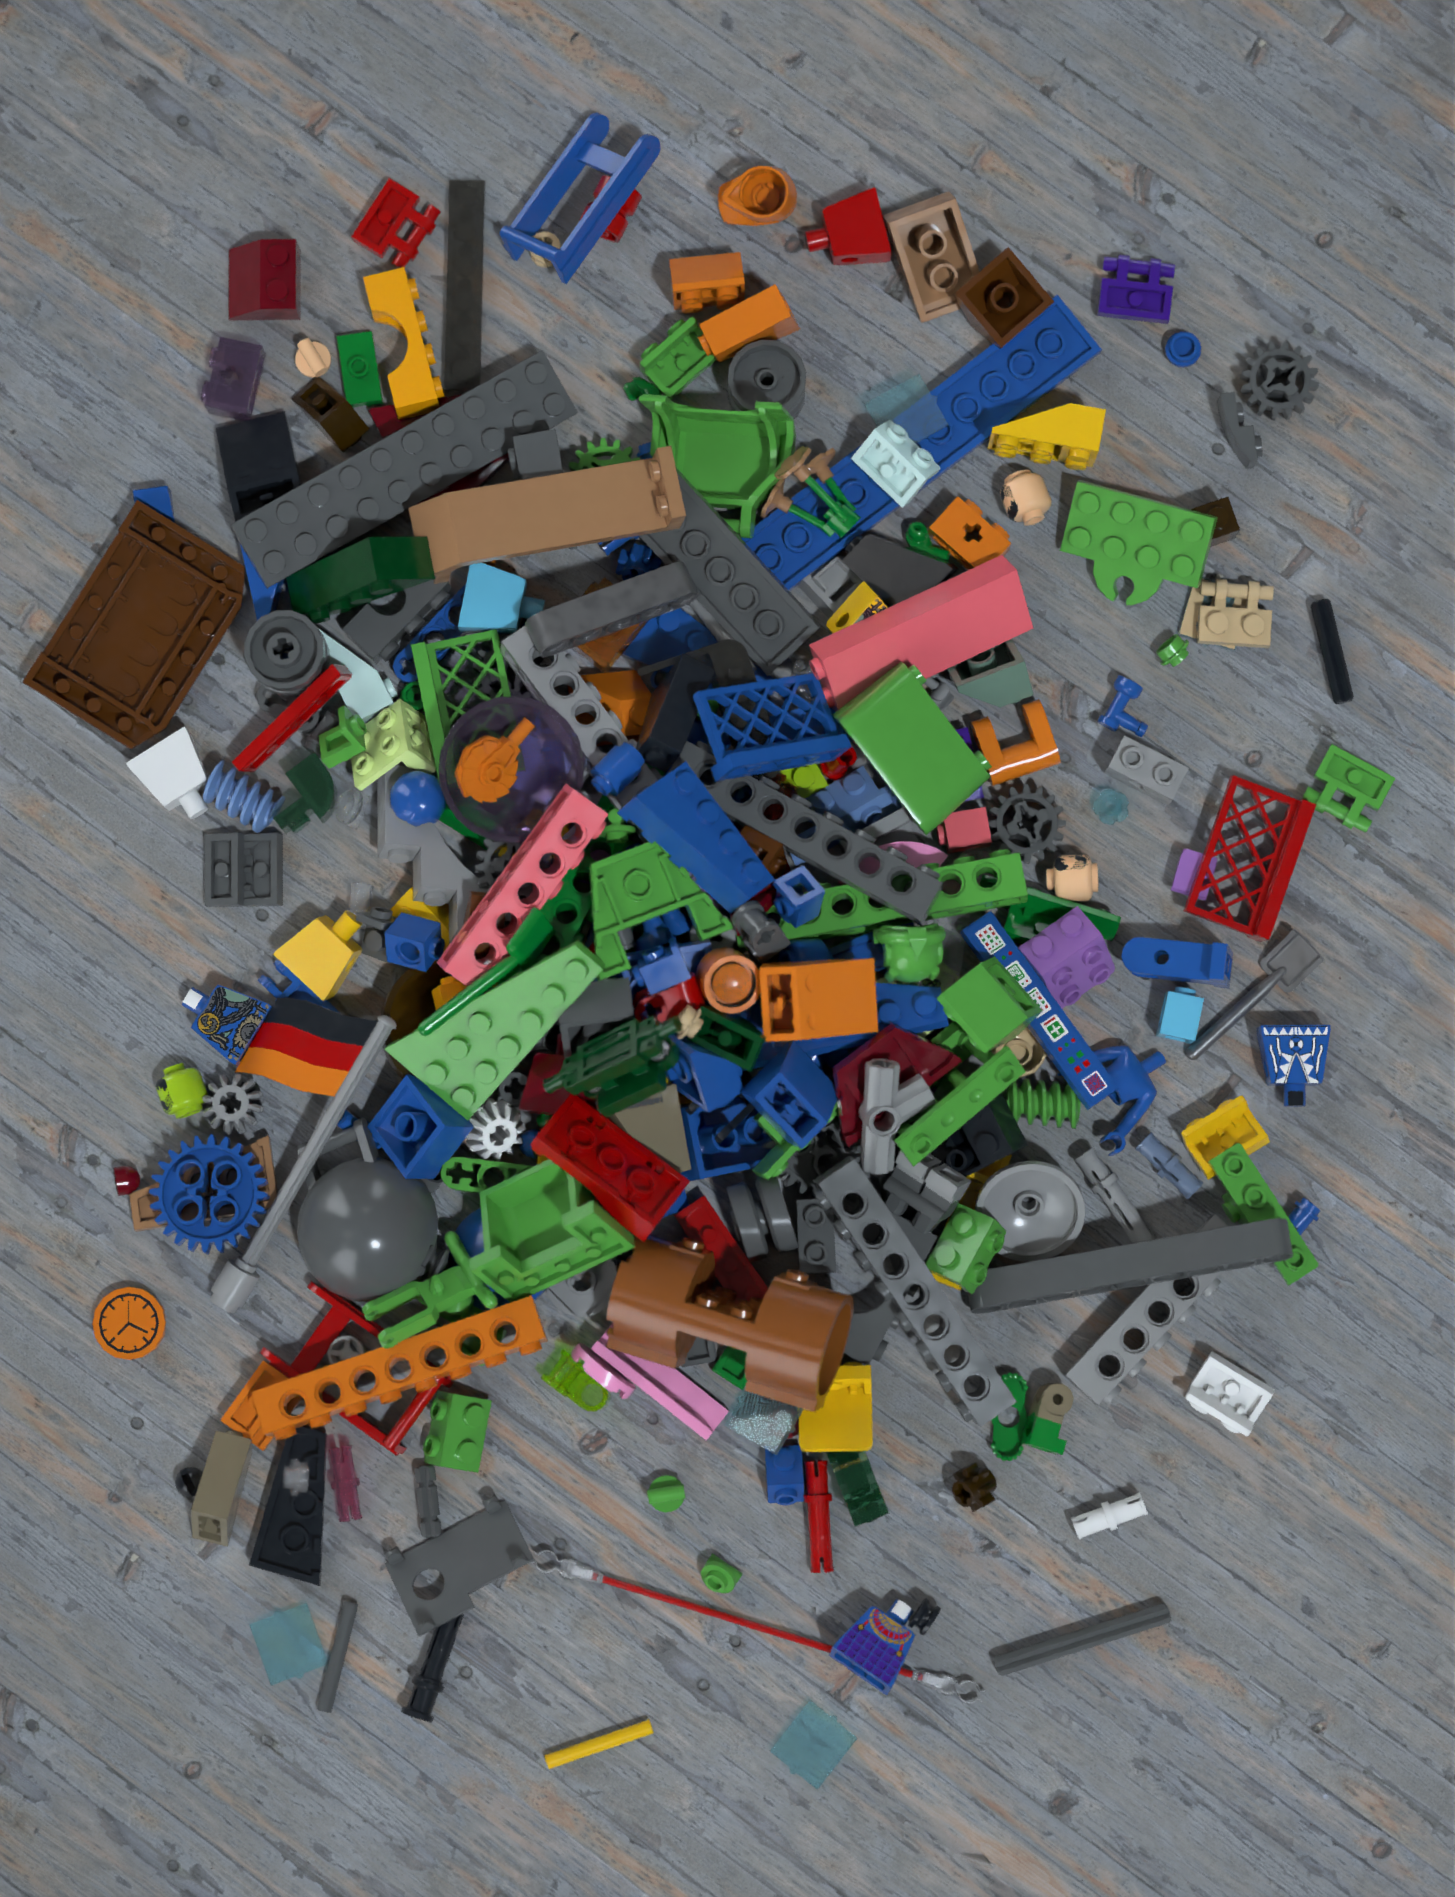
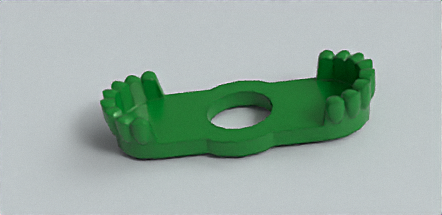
M1017 1373L1004 1374L1001 1379L1017 1401L1012 1407L1016 1408L1019 1412V1422L1015 1426L1007 1428L1001 1425L998 1415L991 1420L993 1424L991 1448L996 1457L1001 1458L1003 1461H1006V1459L1007 1461L1017 1459L1021 1455V1451L1024 1450L1020 1441L1027 1421V1412L1024 1407L1025 1393L1028 1390V1386L1026 1385V1380H1023V1377L1018 1376Z

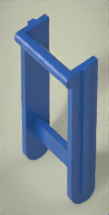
M600 113L591 114L510 226L505 225L500 230V237L504 242L503 246L509 252L511 258L517 261L525 249L552 262L561 282L567 284L660 153L659 139L650 134L642 135L627 156L624 157L600 146L609 132V119ZM585 165L612 176L560 249L534 238Z

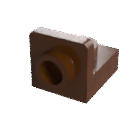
M745 825L740 834L775 880L780 878L787 865L783 844Z

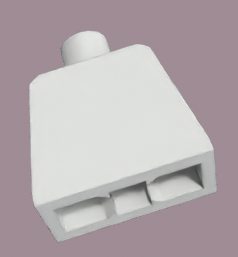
M182 727L126 763L130 770L168 811L181 804L188 817L194 819L208 810V806L203 801L199 792L205 789L209 777L194 740L185 727Z

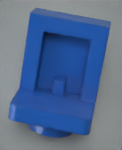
M799 1445L778 1446L770 1450L772 1447H765L768 1503L791 1505L795 1502L804 1501L802 1450Z

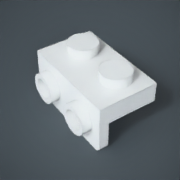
M1211 1351L1189 1384L1185 1398L1198 1412L1203 1414L1209 1413L1221 1420L1222 1425L1229 1431L1249 1436L1255 1421L1273 1396L1275 1389Z

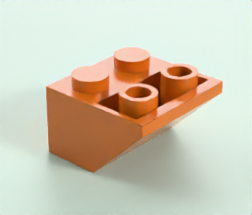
M740 252L669 259L674 310L681 309L682 313L686 314L698 313L703 310V307L717 306L719 310H727L745 300V282Z

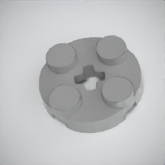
M612 1259L580 1273L584 1274L588 1271L591 1274L589 1279L591 1287L588 1290L583 1287L575 1290L573 1285L576 1280L573 1276L548 1287L547 1293L552 1303L562 1312L582 1318L596 1315L608 1307L617 1274L616 1266Z

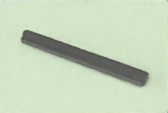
M1161 1603L995 1656L994 1664L997 1673L1000 1676H1004L1170 1623L1171 1615L1167 1605Z

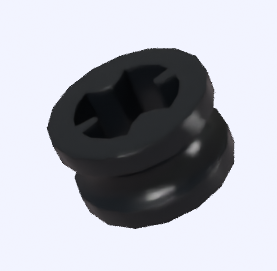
M925 1598L915 1611L908 1626L911 1628L918 1627L919 1633L924 1636L941 1608L938 1606L931 1607L929 1600Z

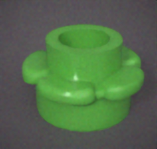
M1178 634L1167 639L1156 651V654L1162 660L1160 664L1165 666L1170 663L1172 667H1175L1181 663L1189 654L1186 650L1189 641L1182 640Z

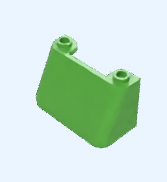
M899 662L832 715L865 755L900 801L901 805L909 812L908 815L918 828L927 835L990 778L987 771L992 766L979 750L973 754L923 688L922 685L927 681L917 667L913 664L908 668L903 662Z

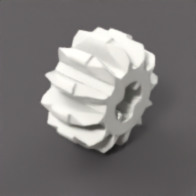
M488 1097L485 1107L480 1106L469 1119L474 1128L466 1137L468 1148L485 1160L491 1155L494 1160L500 1161L504 1151L507 1154L513 1155L511 1146L513 1144H523L522 1138L518 1134L526 1130L525 1124L520 1120L522 1117L520 1111L516 1107H511V1104L503 1099L496 1102L493 1098Z

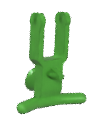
M448 1231L444 1236V1240L458 1266L435 1274L424 1282L411 1281L376 1300L369 1301L363 1306L362 1311L368 1321L377 1320L382 1315L416 1298H420L427 1308L381 1331L378 1339L383 1348L394 1347L399 1342L436 1324L439 1313L442 1311L452 1315L468 1313L473 1308V1296L475 1294L486 1308L493 1309L498 1303L496 1296L485 1282L470 1271V1256L455 1231Z

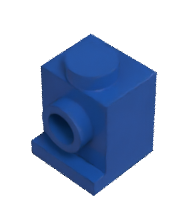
M804 865L774 880L773 886L777 890L773 903L785 922L797 928L819 916L825 890ZM803 886L808 891V893L804 894L802 892Z
M675 937L668 939L670 947L663 949L662 946H656L645 951L642 954L643 958L637 960L638 964L631 967L638 986L646 985L650 995L691 979L689 968Z

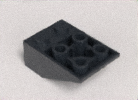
M285 411L216 428L227 490L235 522L303 484Z
M1000 1093L930 1154L942 1161L940 1165L945 1163L967 1177L1028 1146V1143L1002 1093ZM915 1120V1121H913V1122H911V1123H909V1124H910V1125H913L917 1120ZM895 1143V1145H896V1147H897V1149H898V1151H899V1153H900V1148H899V1147L897 1146V1144Z

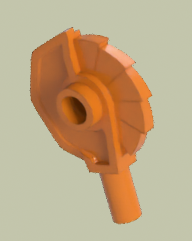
M524 717L508 737L496 738L485 735L463 749L455 770V778L463 797L471 796L480 803H483V801L497 802V798H501L510 792L508 789L511 788L518 777L516 776L518 769V760L516 758L521 751L518 747L534 729L535 726L532 722Z

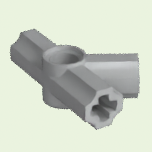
M872 1059L866 1062L864 1100L859 1107V1117L862 1121L860 1167L863 1172L888 1174L889 1171H893L895 1156L894 1140L900 1124L936 1103L930 1088L920 1074L899 1085L900 1065L897 1061ZM886 1111L882 1120L873 1122L874 1117L879 1112Z

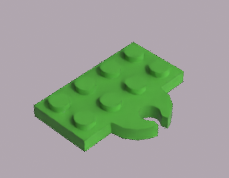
M1080 480L1076 484L1060 551L1094 560L1093 575L1097 587L1111 601H1115L1119 595L1116 587L1117 580L1121 576L1129 577L1134 583V591L1127 597L1126 605H1135L1150 599L1158 592L1164 579L1194 588L1200 587L1218 517Z

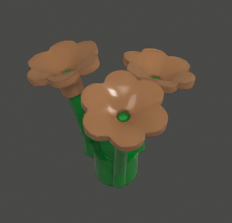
M802 446L793 455L786 458L781 464V468L776 471L774 476L780 480L771 491L761 511V517L766 518L771 510L778 508L785 513L789 511L820 528L829 537L836 533L842 538L861 517L854 512L857 508L847 500L833 480L834 474L828 467L829 462L835 457L836 451L834 448H831L813 458L810 463L804 465L803 463L812 450L809 446ZM790 474H794L801 482L805 481L830 507L823 515L828 521L827 523L795 506L793 500L783 495L785 479ZM811 474H816L823 484L826 483L838 499L837 502L810 476Z

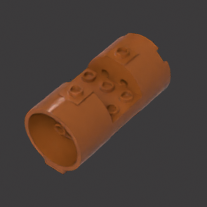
M649 1235L643 1242L635 1236V1247L632 1248L634 1252L632 1256L627 1258L626 1262L621 1261L612 1287L606 1320L613 1322V1328L609 1327L607 1335L609 1338L606 1348L676 1369L685 1364L687 1354L697 1336L747 1352L745 1365L747 1382L744 1391L812 1412H816L823 1407L825 1398L839 1370L847 1345L854 1307L851 1295L818 1286V1283L808 1280V1274L788 1269L787 1273L774 1276V1280L763 1299L751 1297L750 1301L736 1297V1291L728 1288L716 1287L715 1291L712 1290L715 1275L714 1251L704 1249L703 1242L691 1238H683L682 1242H673L653 1235Z

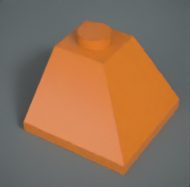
M629 670L580 675L585 683L590 681L597 688L601 695L599 702L607 712L612 710L617 715L623 726L621 731L628 741L634 739L638 742L651 693L637 671ZM568 686L569 695L574 692L570 686ZM580 713L575 717L583 725H589L595 721L593 716L588 713ZM608 741L600 742L597 746L613 744Z

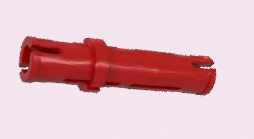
M814 1460L804 1461L807 1494L803 1496L804 1503H808L811 1573H821L820 1557H823L824 1573L834 1571L829 1502L832 1501V1493H828V1460H818V1476L815 1475Z

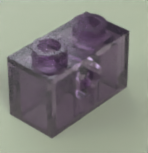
M220 337L218 347H212L209 357V367L213 368L211 379L204 382L201 392V402H205L204 406L209 414L241 421L252 419L266 358L262 345ZM233 373H236L239 380H233L231 386L228 385L225 378L229 379Z

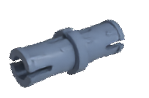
M1152 1132L1135 1148L1158 1170L1156 1174L1161 1178L1166 1177L1187 1200L1202 1186L1203 1182L1180 1161L1182 1157L1177 1153L1175 1155L1171 1153Z

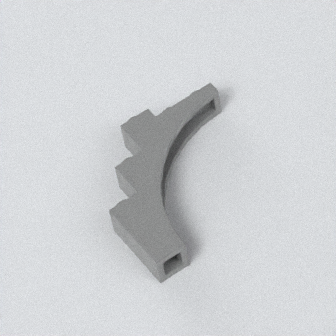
M396 765L377 779V858L388 859L393 863L413 861V901L424 902L428 906L449 904L450 944L464 925L463 921L470 891L487 893L489 886H478L479 878L467 869L445 844L435 824L429 822L415 827L396 816L390 807V789L400 776L416 771L415 769H409L407 766ZM560 912L556 918L564 924L563 912ZM506 913L504 928L511 922V913Z

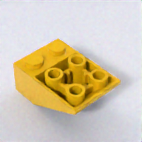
M1069 403L992 427L987 449L995 450L994 454L1000 457L1015 458L1016 454L1030 456V461L1039 464H1050L1051 460L1064 462L1065 467L1069 469L1086 470V466L1093 467L1099 452L1106 409Z

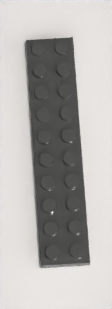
M541 350L232 523L230 526L267 589L507 454L509 448H515L513 436L547 431L576 415L578 412L545 353Z

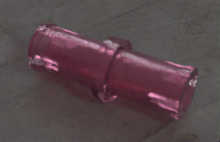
M352 1445L341 1446L342 1462L340 1448H329L334 1481L330 1483L331 1490L336 1492L339 1522L350 1521L349 1505L351 1519H362L357 1486L360 1485V1478L355 1476Z

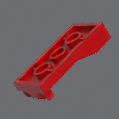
M569 1095L530 1144L536 1154L540 1157L542 1155L546 1156L587 1187L612 1218L643 1242L690 1182L577 1095Z

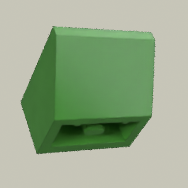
M995 956L979 963L936 998L944 1007L945 1014L963 1028L967 1033L970 1043L976 1048L981 1049L984 1054L1015 1039L1043 1011Z

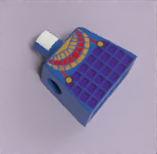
M898 1599L893 1602L887 1613H884L875 1606H871L834 1644L829 1656L887 1696L915 1638V1634L905 1627L914 1611L910 1606Z

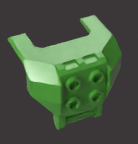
M643 394L640 396L639 401L652 412L651 456H654L657 448L671 446L676 468L713 508L741 509L740 520L723 519L737 534H740L741 538H753L756 510L780 480L774 476L776 471L781 468L783 461L795 452L796 432L794 418L777 402L756 401L755 410L730 411L702 409L678 404L664 395Z

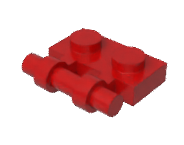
M389 178L351 238L352 241L383 259L389 248L394 249L398 253L391 264L397 269L406 267L409 261L413 262L419 253L417 248L425 236L431 235L435 229L436 224L434 222L441 211L429 204L423 215L414 209L420 202V197ZM408 221L415 227L406 241H404L397 235Z

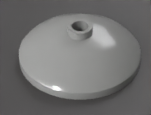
M1022 1161L1001 1168L984 1183L978 1193L975 1204L976 1211L994 1218L1006 1230L1004 1244L998 1254L1012 1260L1024 1262L1048 1259L1066 1250L1078 1237L1085 1219L1084 1198L1076 1181L1061 1168L1041 1161ZM1025 1197L1034 1198V1200L1030 1203H1025L1022 1201Z

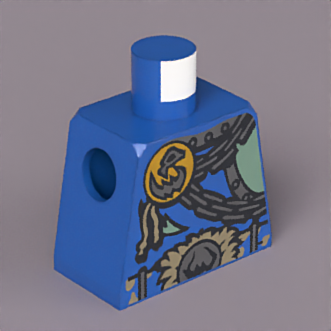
M218 984L210 996L192 987L182 1002V1006L198 1015L191 1028L236 1066L240 1064L272 1008L268 1003Z

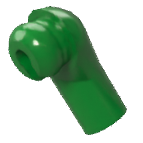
M913 522L909 525L905 535L909 548L949 561L950 551L932 545L927 527L923 523Z

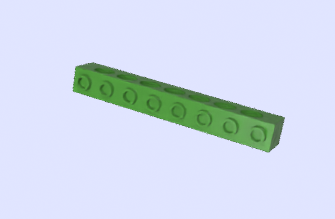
M999 850L990 853V858L976 861L975 857L967 856L955 859L953 861L954 865L939 867L938 863L924 864L940 874L939 881L955 880L961 886L960 891L954 895H948L941 891L925 921L1026 903L1028 893L1020 852L1011 854V850ZM990 873L995 876L997 883L991 888H983L976 880L981 874ZM898 875L892 880L891 886L898 892H905L912 886V880L907 875ZM821 883L820 885L825 890L819 916L797 928L785 922L781 917V922L778 926L789 941L805 938L827 940L870 932L873 929L881 928L883 925L897 926L913 921L886 906L883 908L871 906L868 902L870 897L847 884L832 887L831 883ZM839 900H848L853 904V909L846 915H839L834 912L833 906ZM775 905L766 912L767 914L775 913L780 916ZM741 935L737 936L739 951L744 955L751 954L742 942L743 938Z

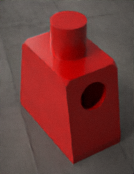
M876 187L822 209L821 217L823 227L804 232L808 252L829 248L832 263L836 266L890 262L891 248Z

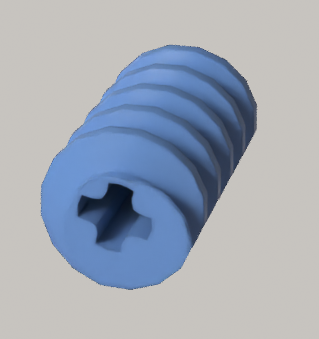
M220 761L206 782L203 801L209 804L216 799L215 808L222 811L228 807L229 817L233 819L241 814V824L246 826L253 821L252 830L256 833L261 832L276 818L284 804L285 797H280L274 803L272 801L273 789L270 788L263 795L259 794L261 782L257 781L249 788L247 786L249 775L245 774L239 780H236L237 768L233 766L224 773L222 771L225 761Z

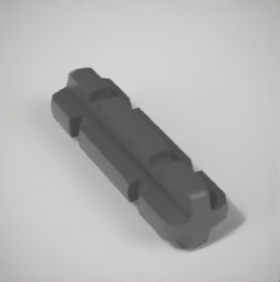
M433 1465L418 1466L415 1468L416 1482H419V1487L417 1488L419 1517L423 1519V1522L420 1523L421 1535L424 1538L438 1537L442 1531L441 1521L437 1520V1515H440L437 1485L434 1486L433 1481L436 1480L435 1467Z

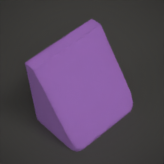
M1185 848L1182 850L1176 866L1171 891L1189 896L1203 853ZM1216 857L1211 858L1209 864L1213 875L1217 864ZM1206 876L1202 886L1209 883ZM1209 888L1200 891L1197 899L1205 901Z

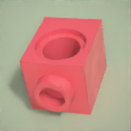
M986 807L952 812L942 824L936 827L939 846L946 845L947 854L990 847L992 843Z

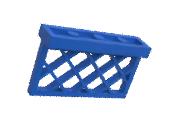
M813 673L697 691L693 695L717 762L711 767L715 782L831 762L852 747L847 733L839 735L821 684ZM808 685L812 696L811 703L796 694L798 686ZM769 690H774L785 698L781 708L766 698ZM739 695H745L756 703L752 713L736 703ZM714 699L726 708L722 718L711 711L707 700ZM791 703L806 712L802 722L787 713ZM761 708L777 717L773 727L757 717ZM732 712L747 722L743 732L728 723ZM811 717L822 723L825 734L819 735L808 727ZM782 722L798 731L793 740L778 732ZM752 727L768 736L764 745H760L748 737ZM723 731L738 741L734 750H725L721 739Z

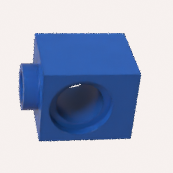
M401 912L385 932L387 962L426 972L434 961L440 959L443 954L445 942L441 937L440 922Z

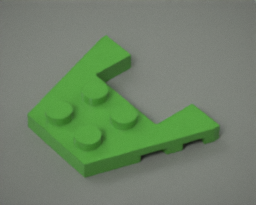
M647 842L590 865L595 955L606 964L603 970L596 976L598 981L631 968L617 933L627 928L686 907L700 942L733 929L730 921L722 916L712 904L713 901L709 896L702 892L691 879L689 872L684 867L678 868L670 861L671 855L656 842L652 844Z

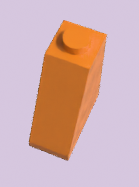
M775 284L700 323L699 326L703 335L699 336L698 339L707 356L714 354L717 360L722 362L734 357L738 351L749 343L759 340H777L800 330V327L785 297Z

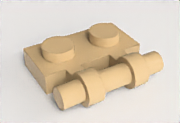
M1216 579L1215 582L1201 581L1200 596H1214L1213 606L1200 605L1197 643L1269 648L1271 644L1272 610L1258 609V601L1273 600L1274 586L1260 585V582L1248 581V584L1228 583L1226 579ZM1226 597L1246 599V608L1226 607Z

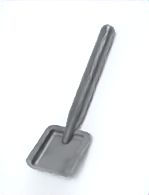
M1293 929L1262 959L1261 968L1269 976L1258 983L1186 1050L1187 1058L1197 1060L1255 1007L1276 984L1284 992H1292L1324 961L1323 957L1297 930Z

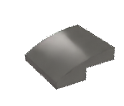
M205 834V906H283V834Z

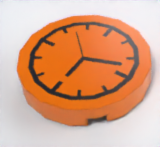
M134 1287L115 1289L103 1297L95 1309L92 1323L94 1335L102 1349L116 1358L126 1360L142 1358L157 1349L163 1340L166 1331V1315L157 1297L145 1289Z

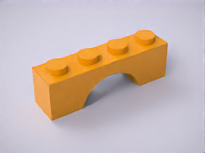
M405 267L365 276L363 280L374 322L394 327L408 341L407 352L402 363L387 375L398 419L403 420L431 413L440 408L438 398L444 397L440 377H432L429 365L436 364L431 343L424 344L421 333L427 332L428 329L423 310L417 312L415 310L413 300L420 299L415 278L407 279Z

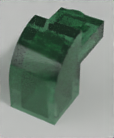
M313 752L285 773L302 796L273 818L285 834L291 830L293 833L301 831L311 822L309 817L314 813L324 824L335 810L338 798L335 781Z
M865 1451L826 1452L854 1526L873 1522L879 1517L889 1514Z

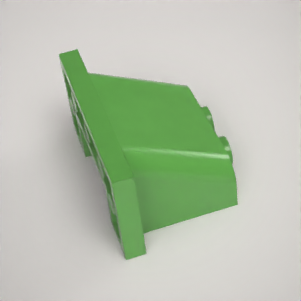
M549 1159L480 1192L484 1252L470 1258L469 1264L470 1271L511 1303L529 1297L634 1248V1236L599 1206L597 1198L587 1187Z

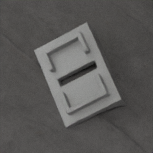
M841 553L803 578L798 585L829 619L863 582L842 561L845 557ZM851 580L855 585L833 602L830 597Z

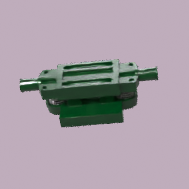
M652 1016L642 1022L634 1019L578 1046L576 1054L564 1059L559 1073L543 1080V1087L549 1094L562 1087L572 1095L583 1092L586 1097L598 1102V1111L603 1115L609 1117L667 1089L666 1071L674 1067L679 1060V1047L668 1036L682 1031V1022L677 1016H673L671 1019L661 1023Z

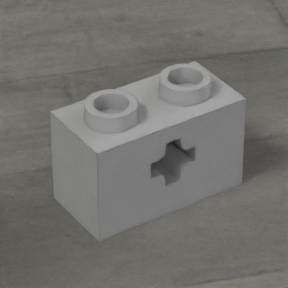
M1124 735L1104 774L1169 806L1189 768Z

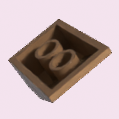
M948 191L882 215L920 322L924 323L961 309L954 293L980 271L957 200L951 192Z

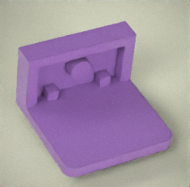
M1078 906L1018 947L1031 967L1041 977L1044 985L1061 1008L1077 1002L1082 994L1095 985L1104 983L1115 970L1102 934Z

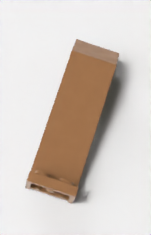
M671 446L657 448L653 458L448 492L408 508L414 537L428 538L435 579H433L434 584L448 582L452 571L467 565L680 529L686 517Z

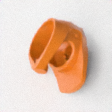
M773 166L752 167L737 178L722 184L718 191V206L722 219L731 225L760 226L778 223L791 215L797 203V191L794 182L784 170Z

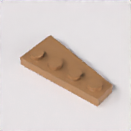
M268 1135L256 1140L257 1142L245 1146L241 1155L244 1156L252 1152L256 1157L250 1166L261 1164L264 1168L256 1177L266 1178L269 1183L259 1188L260 1191L270 1196L267 1200L259 1201V1205L265 1210H269L278 1194L271 1139ZM213 1162L208 1164L209 1190L201 1194L208 1203L205 1221L211 1220L210 1198L217 1196V1192L211 1187L214 1169ZM192 1167L191 1170L184 1173L185 1184H194L200 1179V1168ZM234 1168L225 1169L220 1175V1183L225 1186L233 1184L237 1179V1170ZM159 1183L129 1194L133 1226L136 1232L163 1228L168 1225V1223L158 1225L155 1219L162 1211H155L150 1208L152 1203L159 1201V1197L151 1195L149 1190L159 1188ZM196 1203L185 1205L181 1212L182 1219L184 1221L195 1219L199 1212L198 1205ZM231 1204L222 1206L218 1211V1218L235 1215V1207Z

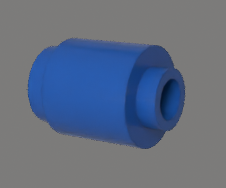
M623 742L620 746H614L591 769L593 776L591 783L604 796L608 794L618 796L641 772V766L645 763V760L631 744Z

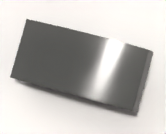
M1235 392L1221 393L1217 400V407L1226 438L1246 469L1254 468L1258 461L1257 457H1262L1260 435L1255 436L1254 425L1239 427V424L1244 423L1242 402H1236Z

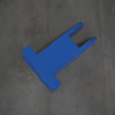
M1136 937L1124 945L1122 961L1126 968L1137 977L1208 984L1218 988L1229 989L1233 952L1229 945L1225 943L1213 942V944ZM1168 955L1169 959L1165 964H1158L1160 956Z

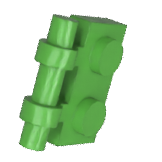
M1331 744L1313 778L1326 785L1321 793L1308 786L1302 799L1316 804V811L1322 814L1325 811L1342 820V825L1350 829L1355 827L1366 833L1372 820L1360 814L1364 806L1378 811L1396 778ZM1336 790L1354 799L1350 808L1331 799Z

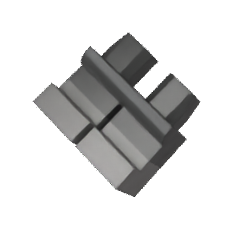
M900 1150L895 1161L897 1166L892 1176L889 1177L883 1186L888 1191L884 1203L891 1213L898 1216L904 1214L908 1205L918 1210L911 1224L921 1233L928 1234L936 1228L940 1221L951 1216L970 1185L971 1180L945 1163L940 1165L942 1161L930 1153L913 1167Z

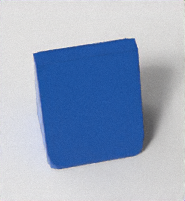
M168 486L133 490L134 504L139 500L175 523L172 493Z

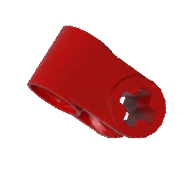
M690 972L691 979L652 995L649 994L647 988L639 991L632 1003L635 1019L642 1022L654 1016L662 1023L673 1016L678 1017L687 1005H690L695 1010L700 1009L701 1006H706L695 974ZM652 1003V1006L655 1007V1013L649 1014L645 1010V1004Z

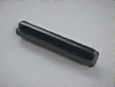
M1329 599L1314 601L1311 604V611L1333 701L1335 704L1350 702L1354 695L1331 601Z

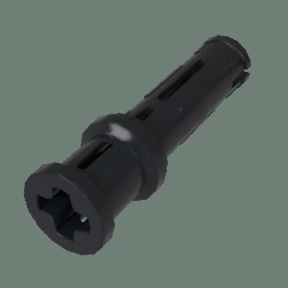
M464 1614L435 1628L420 1673H416L415 1677L413 1676L411 1682L414 1684L407 1706L402 1707V1713L423 1721L433 1722L434 1717L431 1714L438 1693H442L444 1690V1683L441 1680Z

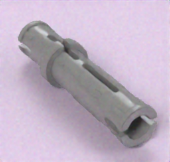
M1094 1147L1074 1159L1093 1185L1090 1189L1094 1194L1098 1193L1132 1243L1150 1241L1156 1237L1117 1183L1118 1176L1115 1172L1110 1173Z

